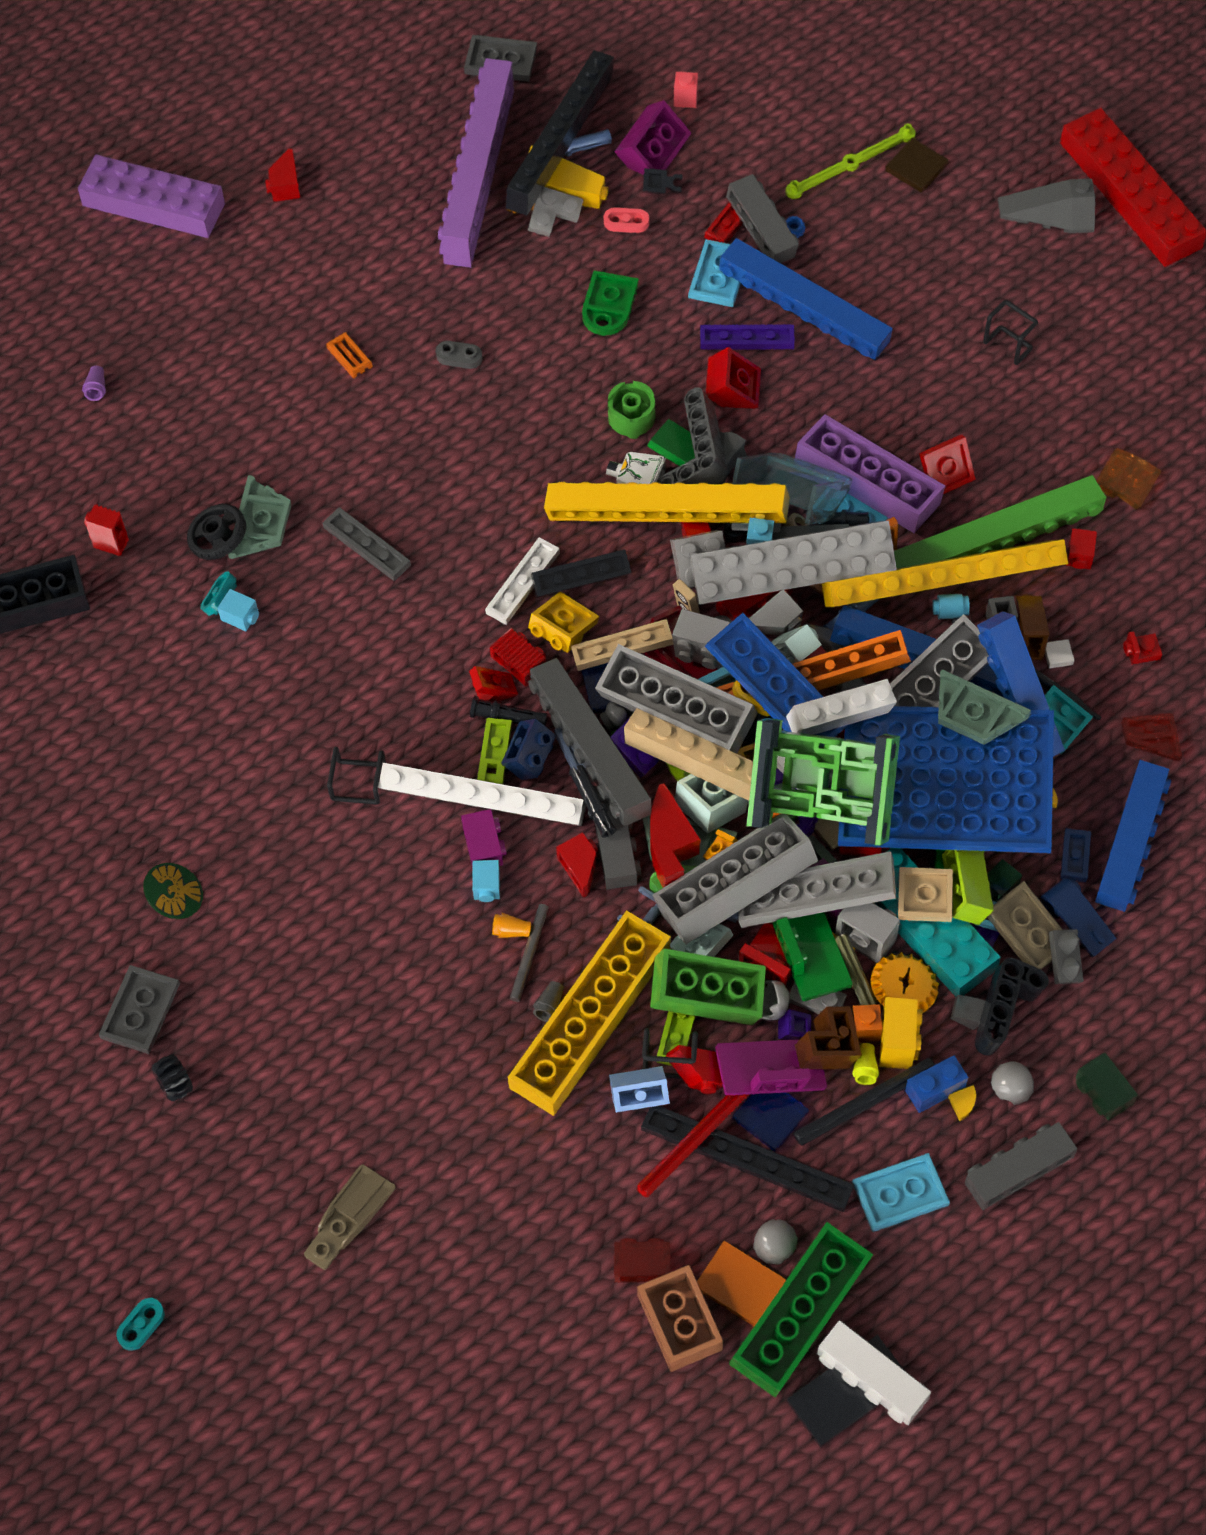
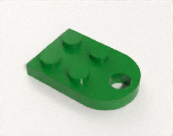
M594 270L582 308V319L586 328L592 333L602 336L613 335L623 330L629 320L639 285V278ZM605 320L608 322V324L606 326H600L597 324V322Z

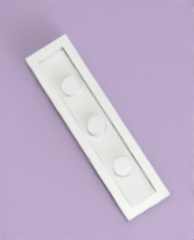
M539 537L486 607V614L507 625L534 589L531 573L548 569L560 554V548Z

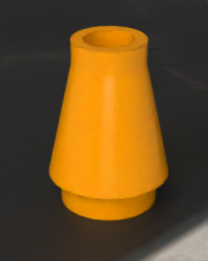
M503 912L501 915L495 914L492 935H498V938L529 937L531 922Z

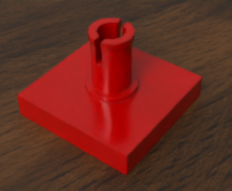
M958 435L919 453L924 473L945 485L943 494L976 480L967 440L963 435Z

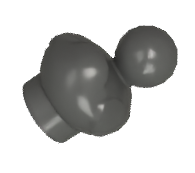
M611 701L607 704L606 711L600 714V717L606 728L611 731L615 728L618 729L629 719L628 715H632L634 711Z

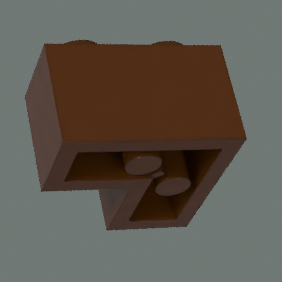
M827 1006L813 1020L816 1031H807L795 1044L800 1069H849L862 1056L851 1006Z

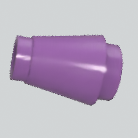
M92 366L82 387L84 396L89 400L98 401L106 393L104 369L100 366Z

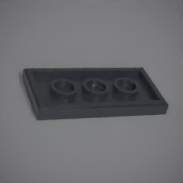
M878 1334L867 1341L904 1370ZM836 1368L828 1369L786 1400L820 1448L881 1405L880 1403L875 1405L869 1401L864 1395L866 1392L857 1385L856 1387L849 1385L842 1378L843 1374Z

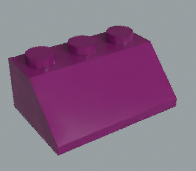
M662 100L645 108L615 150V153L629 169L644 175L645 168L666 170L691 135V132L669 105Z

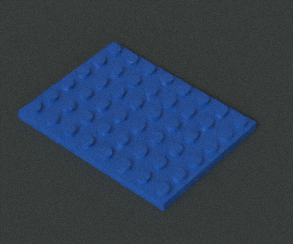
M893 706L887 714L852 723L845 728L844 740L876 743V737L890 734L900 736L889 841L882 845L866 844V826L839 822L838 846L1051 853L1054 710H1031V715L1027 720L985 745L938 724L939 707ZM841 789V790H847V797H853V798H859V799L870 800V798L849 796V795H848V789Z

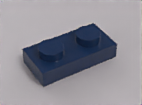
M1065 828L1060 879L1068 878L1087 882L1091 831Z

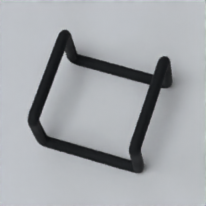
M1004 300L987 317L983 343L988 344L1002 330L1018 341L1014 364L1018 365L1033 350V346L1025 341L1024 338L1038 325V320L1010 301ZM1005 305L1033 322L1020 336L1002 325L998 326L989 335L992 318ZM1023 344L1027 349L1020 355Z
M334 747L327 783L330 799L341 802L379 804L378 785L381 767L383 763H386L384 751H379L377 762L341 759L339 748ZM336 761L340 764L376 767L373 784L375 799L335 796L332 783Z
M645 1028L642 1069H648V1061L693 1064L697 1056L698 1033L693 1032L691 1058L649 1055L650 1031L648 1028ZM664 1072L666 1078L682 1079L678 1073Z

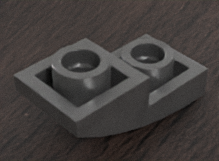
M957 995L951 1019L974 1030L979 1026L985 1000Z

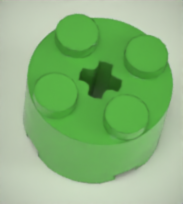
M633 381L630 384L622 382L610 391L608 396V422L617 433L628 436L630 439H637L654 425L655 398L653 391L646 384L639 381Z

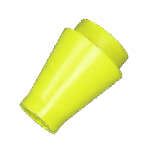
M863 1043L859 1045L862 1056L855 1062L852 1075L858 1084L872 1085L876 1082V1078L879 1077L875 1046L870 1043Z

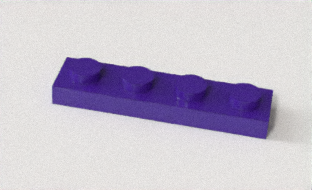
M700 325V350H724L727 347L733 350L794 349V325Z

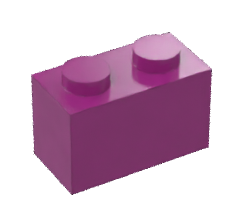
M491 809L461 815L472 869L473 861L499 860V866H502V856L507 855L504 840H498L497 833L501 832L498 817L493 818Z

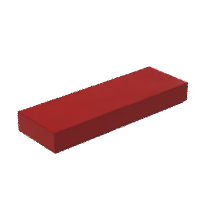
M730 202L707 229L704 236L705 239L728 243L741 227L743 222Z

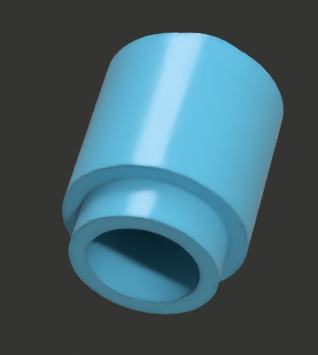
M962 594L937 595V600H933L932 603L933 614L938 615V619L960 618L963 614L968 616L969 597L962 596Z

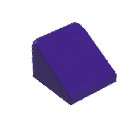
M788 1009L784 1016L778 1019V1038L781 1040H800L807 1031H811L810 1014Z

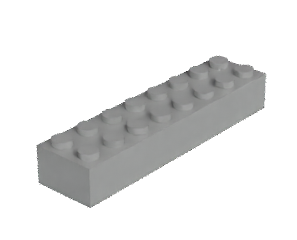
M888 520L689 554L698 604L897 570Z

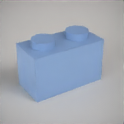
M662 1066L609 1075L612 1099L616 1112L670 1104L667 1081Z

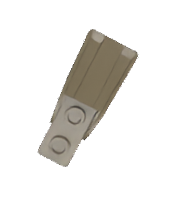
M360 1165L326 1210L319 1223L318 1235L304 1252L305 1258L321 1269L326 1270L341 1249L344 1250L371 1221L395 1191V1185L365 1165Z

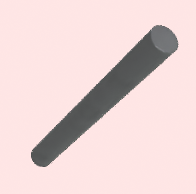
M539 904L510 996V1000L514 1002H520L549 909L545 904Z

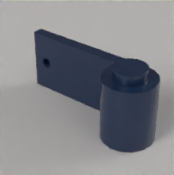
M1063 878L1040 897L1041 903L1052 916H1060L1070 930L1077 929L1079 941L1091 957L1096 956L1117 939L1081 893V887L1074 879Z

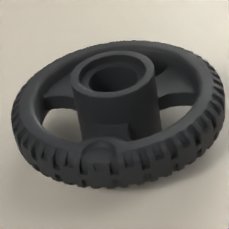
M217 504L204 509L189 526L187 544L190 550L197 557L204 560H215L225 557L230 552H233L243 540L246 533L245 517L238 508L230 504ZM236 522L234 533H232L229 526ZM206 537L212 548H200L197 540Z

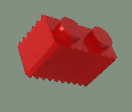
M98 504L94 505L84 519L93 548L120 556L129 541L120 511L116 512L115 510L112 511L111 508L107 509L102 506L98 507Z
M512 628L490 646V656L525 687L529 685L528 681L531 680L530 669L546 663L544 651L537 646L535 648L531 646L527 637L522 632L517 633Z

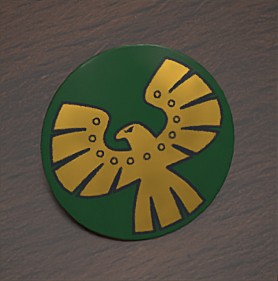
M162 863L154 866L145 876L143 883L145 897L150 906L159 914L172 919H184L195 914L200 908L203 901V890L199 880L189 869L175 863Z

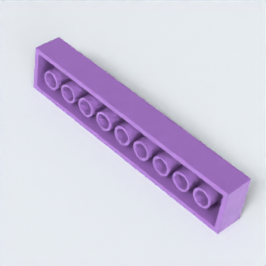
M485 58L484 66L479 68L478 80L480 82L474 88L475 102L471 101L470 104L471 118L466 120L465 132L467 134L461 140L462 154L457 155L456 167L458 169L452 175L453 189L448 191L447 203L449 205L448 208H444V225L440 226L438 231V240H441L440 254L443 255L444 264L470 268L472 266L514 94L512 61Z

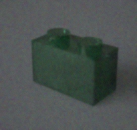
M1105 1052L1079 1068L1075 1077L1080 1091L1088 1094L1093 1101L1092 1104L1099 1115H1104L1108 1121L1134 1105L1138 1096Z

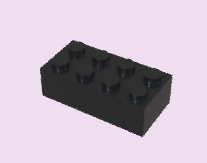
M75 554L0 574V634L90 610L83 578Z

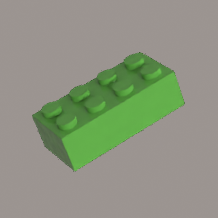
M664 948L655 956L650 1008L753 1025L762 1018L766 966Z

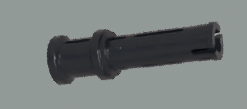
M475 695L470 710L471 718L478 716L512 720V723L517 724L520 721L537 719L545 727L548 713L502 705V702H499V700L494 702L479 699V696Z

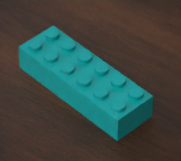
M891 848L887 852L891 851L894 858L896 898L874 903L882 909L891 910L898 918L899 868L918 867L901 848ZM952 918L951 922L900 920L898 934L922 958L923 962L930 966L932 972L936 973V976L955 997L967 994L999 967L1000 956L969 922Z

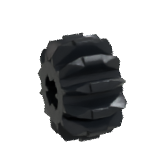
M172 1054L167 1057L164 1056L152 1065L153 1075L168 1100L174 1102L186 1097L187 1094L193 1091L189 1075L177 1056Z

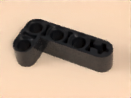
M1007 958L1001 963L992 976L974 1044L978 1052L986 1056L993 1055L1004 1043L1008 1035L1017 998L1029 1002L1035 1001L1049 984L1048 976L1044 971L1015 958Z

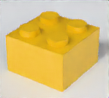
M885 997L881 1018L882 1034L880 1039L879 1067L909 1069L912 1067L913 1060L918 1061L921 1049V1034L919 1032L922 1024V1009H918V999Z

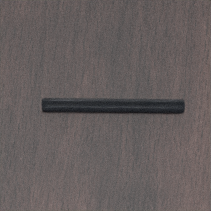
M927 1058L794 1132L797 1143L803 1146L906 1089L908 1079L935 1065L934 1062Z

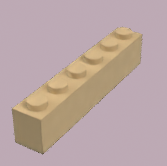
M636 708L624 726L625 744L749 801L753 761Z

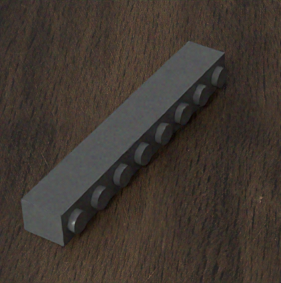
M555 658L531 668V680L528 681L530 690L533 694L539 696L540 704L545 712L548 711L550 713L554 727L562 730L564 742L568 747L571 746L573 748L577 762L579 764L583 763L590 781L596 783L601 799L607 800L613 817L615 819L619 818L622 825L626 826L651 815V798L558 659Z

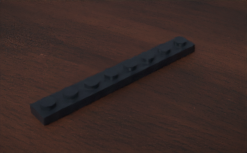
M653 1106L649 1108L641 1130L677 1145L699 1122L661 1106ZM715 1129L694 1150L698 1154L841 1212L845 1211L854 1189V1184L718 1129Z

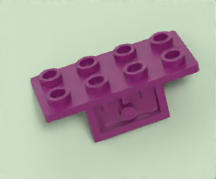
M799 1040L718 1043L715 1047L725 1095L820 1091L827 1088L823 1069H800L795 1044Z

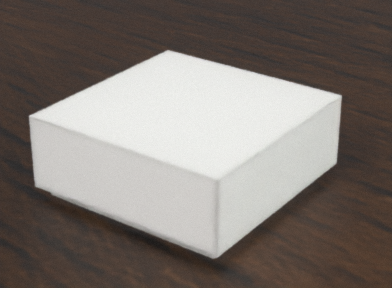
M1069 639L1047 642L1045 656L1049 669L1074 664Z

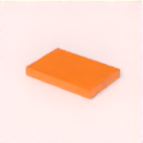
M723 1241L698 1279L697 1284L702 1294L752 1326H755L786 1279L731 1244Z

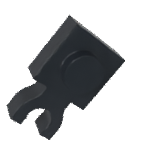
M645 168L642 192L665 194L666 189H670L672 192L681 193L682 187H675L673 181L682 180L683 174L667 176V170Z

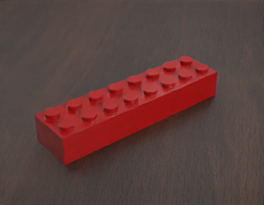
M1101 107L1063 125L1060 144L1085 174L1092 178L1096 187L1164 267L1203 249L1206 229Z

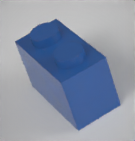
M955 1055L908 1079L905 1092L917 1111L921 1113L947 1099L949 1094L966 1088L969 1077Z

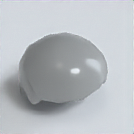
M766 980L765 983L768 985L764 987L761 1019L769 1021L778 1020L784 1016L790 1004L789 992L784 983Z
M1011 1061L1000 1064L992 1074L991 1086L1001 1100H1008L1013 1105H1019L1027 1101L1034 1092L1033 1077L1027 1067L1021 1063Z
M772 1219L758 1229L754 1238L753 1248L757 1256L764 1262L778 1265L793 1255L797 1247L798 1237L794 1228L786 1221Z

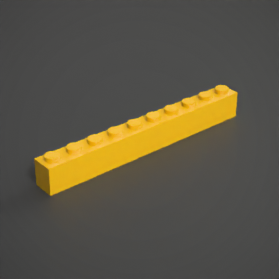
M558 482L548 483L544 510L550 521L749 523L750 518L774 520V523H786L790 497L786 485L778 483L770 485H757L754 483L733 485L731 483L661 484L653 482L651 484H638L629 482L627 484H615L605 482L600 484Z
M1050 540L821 584L825 607H836L1068 564L1065 540Z

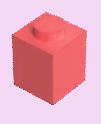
M676 72L674 107L696 108L698 73Z

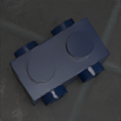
M537 719L520 721L501 764L521 780L538 778L543 771L545 760L553 748L552 744L556 735Z

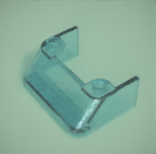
M766 453L737 458L732 484L746 485L754 483L757 485H770L778 483L786 485L790 497L789 504L807 510L805 523L825 524L826 521L832 519L851 489L852 478L786 454Z

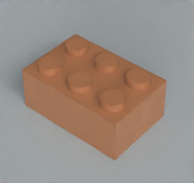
M689 1265L637 1286L638 1298L670 1372L722 1351L723 1340Z

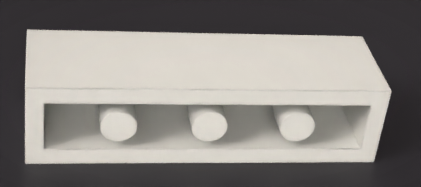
M888 679L794 705L786 718L793 733L814 735L887 714L897 701Z
M840 1320L818 1347L817 1354L820 1356L819 1360L829 1369L836 1368L843 1374L842 1378L852 1387L857 1385L866 1392L864 1395L869 1401L875 1405L879 1403L889 1410L887 1412L888 1415L898 1423L903 1421L909 1425L930 1397L931 1391Z

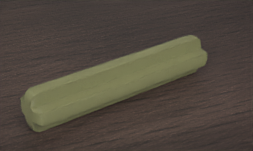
M848 935L837 936L835 941L853 982L852 986L860 1004L876 1005V999Z

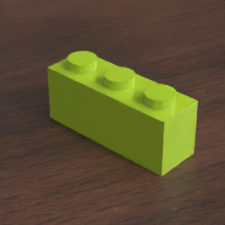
M946 850L942 854L944 869H953L952 918L980 925L994 911L983 851Z

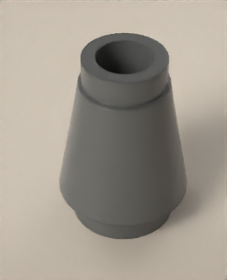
M551 981L533 1005V1014L538 1019L547 1022L561 1003L564 990L563 985L559 982Z

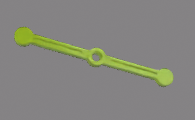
M907 123L900 128L899 133L857 154H847L844 156L843 161L801 182L791 181L786 187L787 197L798 199L804 191L846 170H857L860 163L902 142H909L912 138L914 139L915 129L911 124Z

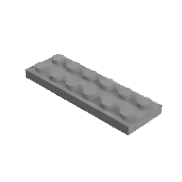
M890 851L806 868L738 911L739 924L741 928L775 922L785 917L791 919L895 899L893 855Z

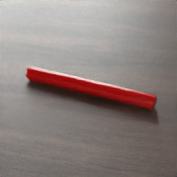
M749 1094L726 1095L637 1185V1191L643 1197H649Z

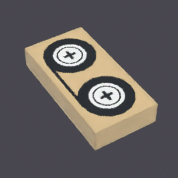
M678 579L673 584L677 606L680 605L684 610L700 614L696 594L682 580Z

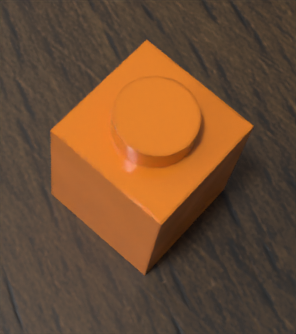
M880 1004L853 1006L852 1015L858 1041H880L882 1034Z

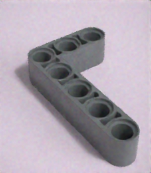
M696 387L688 391L684 397L695 458L661 476L657 480L658 483L717 484L728 473L715 406L704 391Z

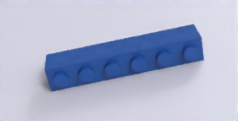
M1002 611L978 624L979 640L986 648L988 664L995 672L997 688L1003 693L1004 698L1030 710H1050L1015 615ZM1055 722L1053 757L1065 750Z
M1139 760L1095 903L1123 912L1126 911L1128 903L1134 904L1138 889L1133 888L1135 881H1141L1145 867L1140 866L1142 859L1147 860L1151 845L1147 844L1149 837L1154 838L1158 823L1154 822L1155 815L1161 816L1165 801L1160 799L1162 793H1168L1171 779L1167 778L1168 768Z

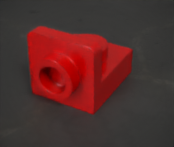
M1134 631L1128 632L1126 641L1123 642V649L1125 655L1130 657L1132 665L1161 660L1162 652L1155 633L1136 637Z

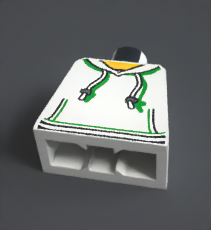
M628 452L623 464L613 461L609 462L606 475L617 477V484H627L629 482L651 484L657 482L665 474L666 458L659 455Z

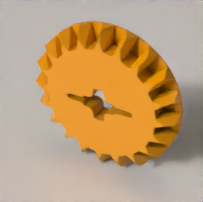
M902 952L898 955L891 953L888 957H883L876 963L871 974L872 991L876 999L883 1006L885 997L918 999V1009H922L923 1013L934 1004L939 993L936 973L931 971L929 965L927 966L923 963L922 958L916 959L913 957V954L908 956ZM906 974H907V979H908V984H909V985H908V987H906V989H905V991H904V994H903L902 992H903L904 986H903V982H901V981L903 980V978H905V976H906Z

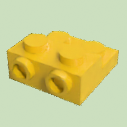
M559 592L531 613L528 628L533 636L537 638L543 637L549 641L555 650L562 649L568 653L572 650L571 646L581 643L583 635L598 623L599 615L564 593Z

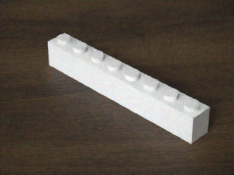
M383 763L378 788L577 826H582L586 808L583 799Z

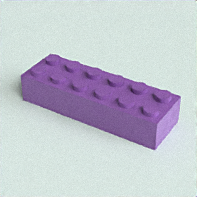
M96 154L78 187L82 205L85 207L209 238L225 205L221 186Z
M825 414L797 444L794 460L796 463L889 519L895 517L899 525L913 533L921 527L941 504L945 485Z

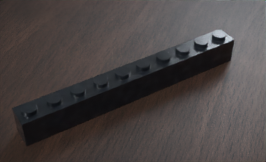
M593 50L508 185L506 209L528 215L612 79L614 56Z

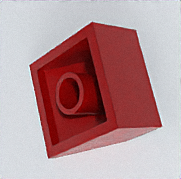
M727 347L708 357L705 394L711 401L721 407L756 409L759 407L761 368L730 347Z

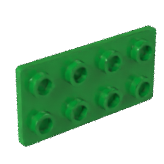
M824 912L791 919L785 917L771 922L802 1001H808L852 987L853 982Z

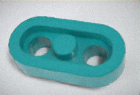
M229 571L221 574L204 598L200 609L208 616L219 614L218 606L229 589H236L237 585L235 583L237 578Z
M154 1298L143 1299L127 1316L117 1330V1340L124 1349L130 1351L139 1349L157 1329L165 1315L161 1303ZM149 1311H155L153 1318H146ZM131 1333H137L135 1340H128V1336Z

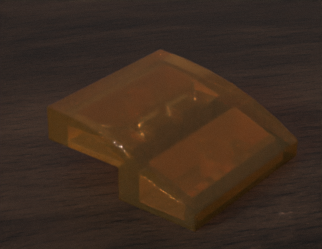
M1116 448L1096 481L1102 491L1113 499L1118 496L1137 510L1142 506L1161 470L1132 453Z

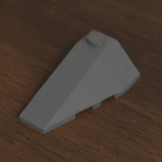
M1092 178L1069 179L998 197L1000 219L1024 224L1030 222L1043 224V228L1058 227L1064 229V232L1090 233L1095 230V193Z

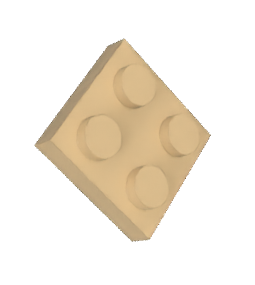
M900 867L898 918L900 920L951 922L953 869Z

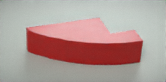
M665 783L660 784L658 787L650 818L651 857L662 888L684 875V868L680 862L700 854V838Z

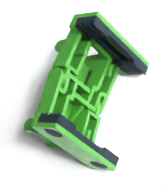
M766 718L757 721L747 826L763 828L772 824L774 812L866 826V844L882 845L889 841L900 736L884 734L876 737V743H868L835 737L782 731L783 720ZM777 757H785L783 783L775 785ZM830 769H833L832 786L828 788ZM841 789H848V795H849V796L870 798V800L859 799V798H853V797H847V790H841Z

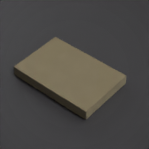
M1023 881L993 905L994 911L987 918L1022 962L1042 969L1052 961L1049 932L1063 929Z

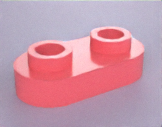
M610 208L604 213V226L613 232L641 233L649 227V215L642 209Z

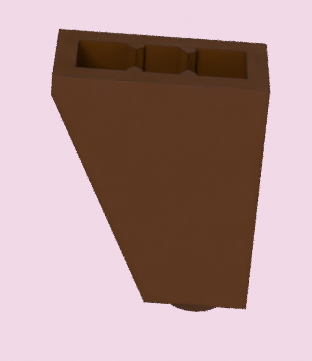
M1031 594L1016 596L1017 622L1031 660H1043L1049 638V629L1042 596H1033Z

